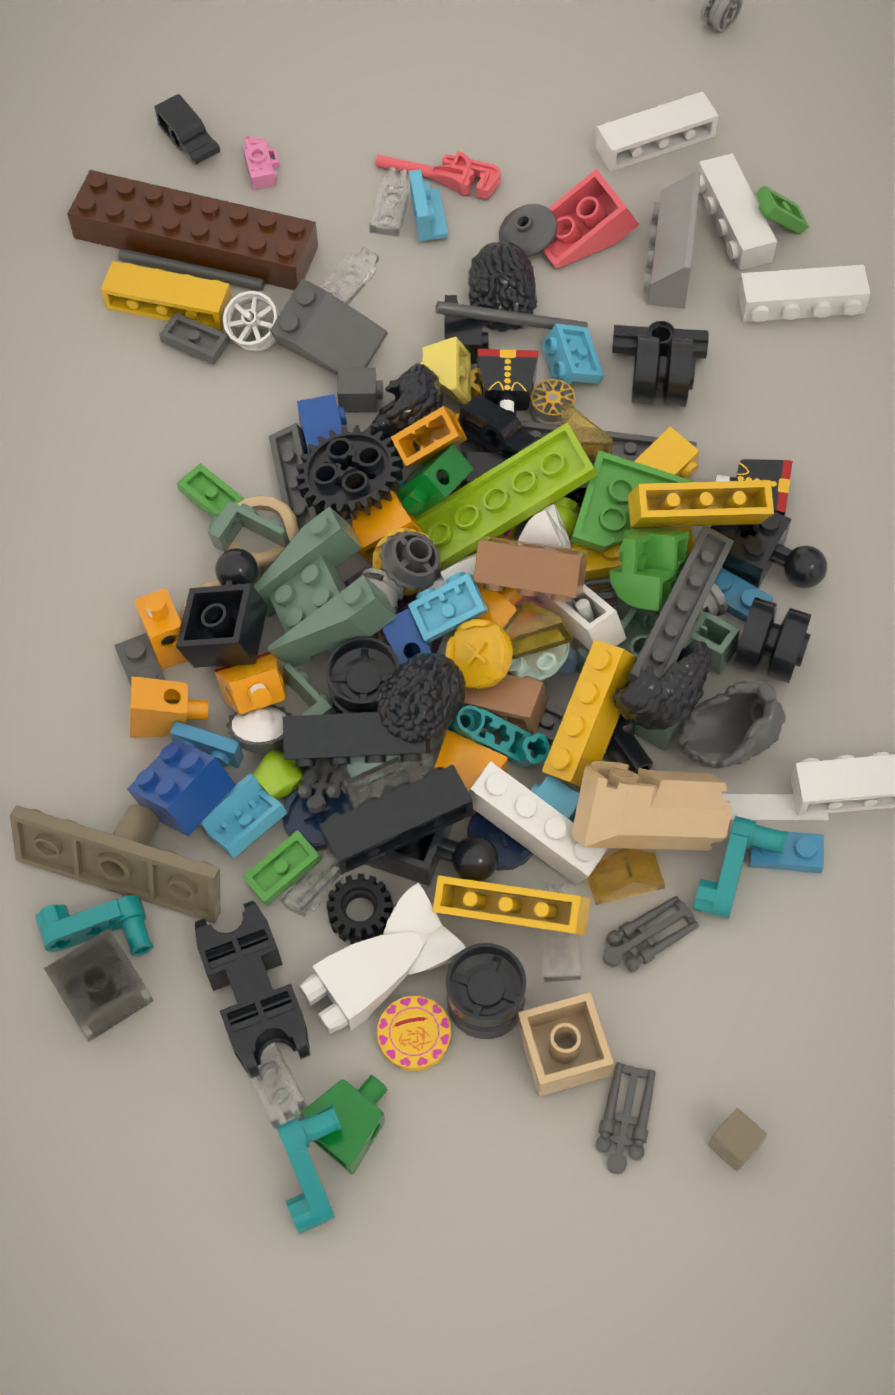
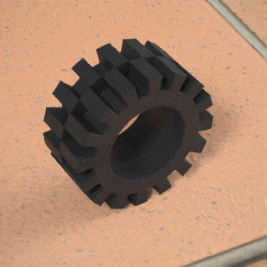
M358 874V879L352 880L351 875L346 876L344 884L339 880L335 884L336 890H330L328 894L329 901H327L326 905L329 923H331L333 932H338L339 938L344 942L348 938L350 944L357 943V940L364 941L380 936L381 932L384 933L387 921L393 912L391 894L389 890L386 891V885L382 881L378 884L376 877L372 875L367 880L364 878V874ZM356 898L370 900L374 905L372 916L365 921L352 920L346 913V908L352 900Z

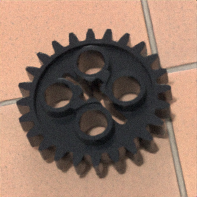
M356 425L352 432H348L347 428L342 426L341 434L336 435L333 430H329L330 438L326 440L318 436V446L308 445L310 454H301L300 457L303 464L296 466L299 474L296 476V481L301 497L305 499L308 507L314 506L316 514H320L330 506L343 519H345L347 513H351L353 519L356 520L359 511H363L367 516H370V507L375 506L381 510V500L391 501L390 491H399L400 489L397 481L403 480L401 471L404 469L397 448L393 445L392 439H385L382 431L374 435L372 427H368L362 433L359 425Z

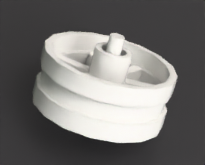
M247 291L239 293L230 300L225 308L223 316L224 329L235 344L242 349L253 352L266 350L277 340L270 332L273 324L262 321V319L274 313V324L281 312L272 300L261 292ZM252 302L251 309L244 310L242 308L247 303ZM259 302H265L269 305L257 314ZM239 311L242 314V320L233 321L234 316ZM245 327L239 338H236L233 328ZM263 329H269V332L261 337L260 333ZM252 331L255 334L256 341L246 342Z

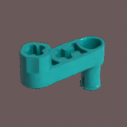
M472 705L462 707L455 720L448 727V730L507 756L509 762L523 768L535 766L540 762L546 761L551 749L548 738L544 734H531L485 709H479ZM482 728L489 731L500 728V736L504 738V741L494 743L495 736L485 731L480 733V736H478V733ZM528 744L532 746L531 749H527Z
M735 816L719 882L700 879L693 910L729 919L746 848L750 849L752 845L783 854L788 831L756 825L755 820Z
M128 895L114 899L71 916L67 906L64 904L47 906L35 915L45 950L48 952L65 950L121 928L124 930L132 956L146 954L154 948L144 922L146 914L138 895Z
M332 1105L302 1120H299L297 1117L276 1127L303 1191L302 1194L286 1200L287 1207L299 1234L335 1218L307 1150L310 1147V1142L342 1129Z

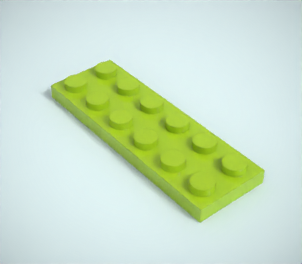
M567 422L447 496L421 515L415 516V519L424 534L433 541L438 549L442 566L439 572L477 550L478 540L486 536L497 538L598 476V473Z

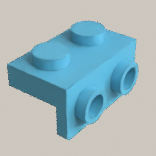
M248 774L236 784L200 824L210 840L234 859L269 828L273 827L287 812L282 803L262 789L255 776Z

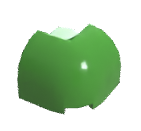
M635 528L625 530L623 542L619 548V559L622 565L609 571L611 585L617 596L627 605L639 609L660 611L688 556L689 531L670 528Z

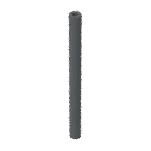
M120 249L118 253L119 261L188 274L208 280H219L231 285L263 291L265 286V279L126 249Z
M437 301L435 308L436 314L552 330L555 324L588 328V323L584 321Z

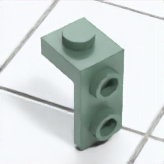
M230 500L220 515H216L209 525L208 534L213 546L223 552L227 551L242 527L284 548L290 543L286 527L281 522L273 518L267 520L259 516L249 505L241 504L239 506Z
M290 663L282 666L286 683L310 706L300 716L333 714L332 708L334 705L331 699L323 691L318 693L311 686L310 678L302 669L298 668L295 670Z

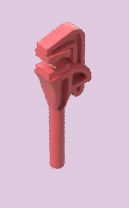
M457 151L455 156L444 155L442 157L443 165L436 167L380 154L376 158V166L405 173L421 169L423 177L432 178L456 191L461 196H469L470 186L474 184L475 177L480 178L476 187L477 198L488 199L501 182V171L498 166L472 160L460 151Z

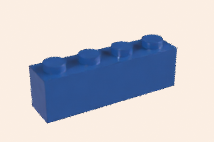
M334 394L297 401L300 425L303 430L308 454H310L309 444L319 445L318 436L327 440L330 438L329 430H333L338 435L341 434L342 425H347L344 407H337ZM347 513L344 520L351 519V514Z

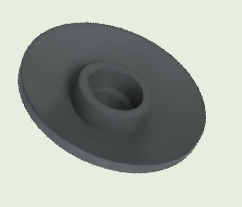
M540 204L523 205L513 210L504 219L499 230V241L514 243L524 251L527 257L534 256L545 250L553 241L557 232V220L553 212L546 206Z

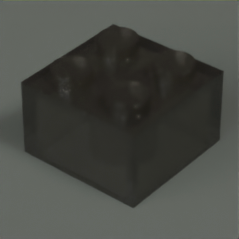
M110 928L44 968L89 1042L153 1002L147 987Z

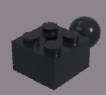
M775 511L773 515L761 524L711 525L710 527L734 541L722 568L757 588L760 587L773 563L784 567L787 579L793 585L800 588H811L818 585L824 579L828 566L824 554L816 547L803 545L791 550L783 546L791 519Z
M229 549L218 558L215 565V574L222 586L189 589L176 648L194 668L256 664L268 605L253 586L259 571L257 561L250 552L244 549Z
M385 784L380 797L390 793L394 787ZM452 824L365 865L429 886L438 862L442 859L451 862L456 873L461 878L481 882L491 877L498 865V853L495 846L488 839L481 836H470L460 842L448 839L453 827Z

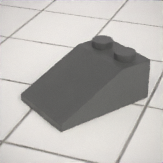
M303 278L270 329V332L281 346L337 376L338 368H367L388 334L387 330L330 292Z

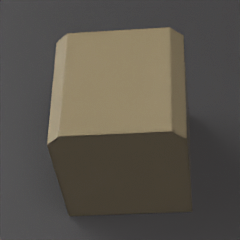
M737 1107L714 1132L708 1145L727 1164L738 1171L761 1146L767 1133Z

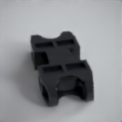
M253 900L243 904L245 912L242 913V923L232 932L221 933L216 931L211 924L207 925L205 918L195 922L197 948L213 991L231 985L237 1001L236 1005L220 1010V1014L234 1053L250 1079L261 1075L258 1066L261 1065L262 1052L273 1043L287 1044L293 1052H298L300 1059L311 1056L307 1026L292 985L288 984L273 990L266 971L283 965L268 921Z

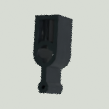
M180 94L154 106L158 126L180 151L184 150L195 165L221 152L216 140H213L207 133L202 120Z
M477 395L460 409L458 421L466 437L489 451L499 452L505 449L515 455L541 439V437H534L522 430L521 422L514 414L481 395Z

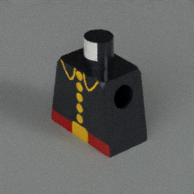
M478 349L477 376L481 396L515 416L516 411L528 410L537 375L538 350Z
M742 459L739 461L736 477L717 474L715 482L771 480L774 511L785 516L793 461Z

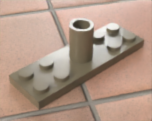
M18 805L15 806L10 814L15 856L18 862L126 896L138 895L142 901L196 918H205L206 921L212 923L217 921L221 913L220 868L205 861H196L180 856L173 851H164L148 846L159 826V819L147 807L141 805L129 806L113 834L77 824L69 819H60L47 815L37 809H28Z

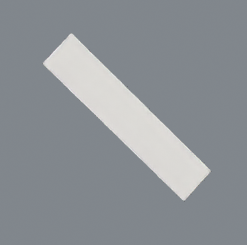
M722 794L723 800L730 801L732 814L730 820H734L735 816L751 820L829 821L828 813L798 816L794 794Z

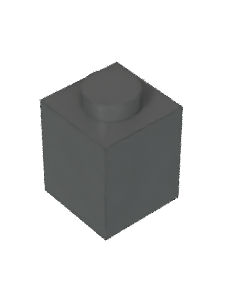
M338 368V405L344 407L345 413L377 412V400L383 399V380H377L376 368Z

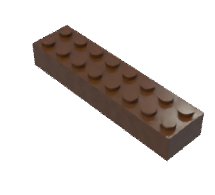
M89 170L67 213L75 239L265 279V284L295 290L301 279L305 278L318 248L315 221L94 170Z

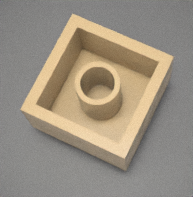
M591 992L518 1012L517 1028L539 1097L612 1076L614 1061Z

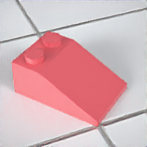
M596 168L549 207L557 220V232L551 244L543 252L554 267L558 269L617 244L639 226V223Z

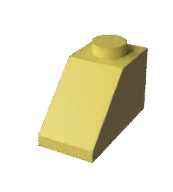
M453 337L423 347V361L420 364L429 367L439 377L443 394L462 405L468 403L471 400V357L465 346L457 337Z

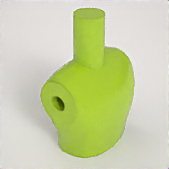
M274 749L265 755L252 775L256 777L264 791L276 800L290 795L292 791L300 786L304 773L299 767H295L294 760H285L284 753Z

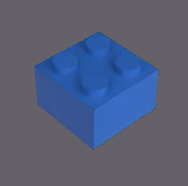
M174 739L161 750L160 755L145 770L137 775L136 780L127 790L139 805L152 810L157 815L159 822L189 836L236 784L216 757Z

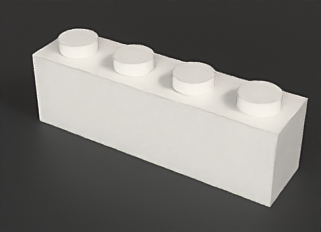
M702 91L597 126L595 148L611 172L715 137L719 115Z
M733 153L700 161L698 166V172L701 173L699 193L702 194L705 200V208L708 215H712L715 220L718 236L723 237L726 243V250L730 260L734 259L739 271L773 262L777 240L766 218L761 214L759 204Z
M864 265L741 273L737 294L743 322H763L768 320H794L796 318H824L827 316L865 314L871 293Z
M585 584L583 586V593L577 598H572L571 602L552 600L551 594L538 592V596H534L545 604L544 611L589 650L594 639L613 646H617L627 639L617 611Z
M877 752L869 757L857 758L853 755H842L834 760L820 761L818 758H807L799 763H795L790 778L798 816L895 808V754L890 755L888 752Z
M491 761L468 790L473 800V809L576 886L589 877L608 849L583 847L571 837L573 828L571 820Z

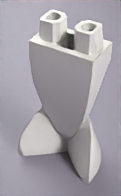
M555 503L535 514L528 521L518 539L521 542L571 549L567 530ZM477 553L441 571L442 577L436 579L433 586H428V588H435L436 590L447 584L446 580L456 573L464 572L465 574L470 573L474 575Z
M419 882L409 888L399 899L387 921L383 935L354 943L312 966L314 974L299 986L302 995L310 1006L325 996L331 1001L332 1005L318 1014L321 1023L329 1034L345 1026H348L352 1031L370 1017L408 974L432 970L450 963L458 953L466 948L453 933L442 925L437 914L432 912L433 906Z

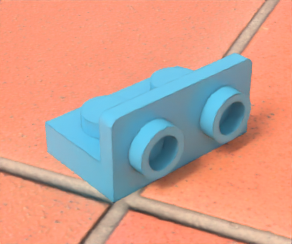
M421 169L409 171L410 196L419 241L447 238L448 229L440 189H430L429 182H423Z
M555 324L542 343V349L552 378L562 380L569 385L572 381L599 384L604 378V373L588 328Z
M464 572L456 573L446 580L447 584L436 590L435 588H429L420 592L416 596L417 600L408 604L425 642L430 643L458 628L462 623L489 612L477 586L480 583L473 582L474 575L470 573L465 574Z

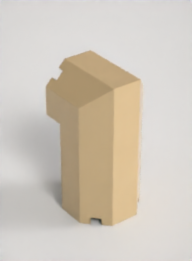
M593 761L590 766L587 765L584 768L571 837L583 847L711 851L716 847L713 845L714 842H722L726 839L732 808L730 801H724L722 792H728L726 783L713 774L656 771L639 768L638 774L628 771V764Z

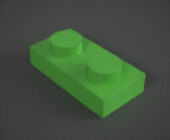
M765 185L755 193L761 204L759 210L767 220L773 219L785 230L791 229L798 234H801L809 227L796 203Z
M201 463L177 483L179 491L212 518L220 515L229 500L235 504L244 500L241 495Z
M297 830L242 877L265 905L268 906L323 859Z

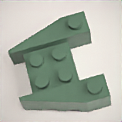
M330 506L301 528L254 585V588L268 605L266 616L270 618L277 613L285 631L284 635L267 647L268 651L285 664L290 663L293 668L313 660V655L328 649L332 652L339 644L348 639L362 636L371 637L397 618L386 594L365 575H362L345 588L336 567L362 549V546L352 526Z
M617 597V614L627 639L616 647L623 648L638 657L660 611L639 609L627 605L621 598ZM700 611L683 648H686L690 642L704 641L711 654L710 661L712 663L709 669L720 675L737 651L740 629L711 613ZM581 647L577 650V671L580 674L589 654L587 650ZM683 721L665 730H649L639 725H634L632 722L631 724L635 735L665 751L681 729Z

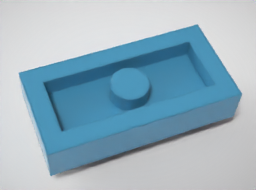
M721 568L714 582L727 600L728 608L726 612L745 623L755 597L770 602L773 600V596L724 568Z
M178 721L174 722L170 731L172 741L177 739L216 757L222 767L229 765L239 769L244 758L239 741Z
M788 832L783 854L751 845L749 849V867L821 873L824 868V835Z

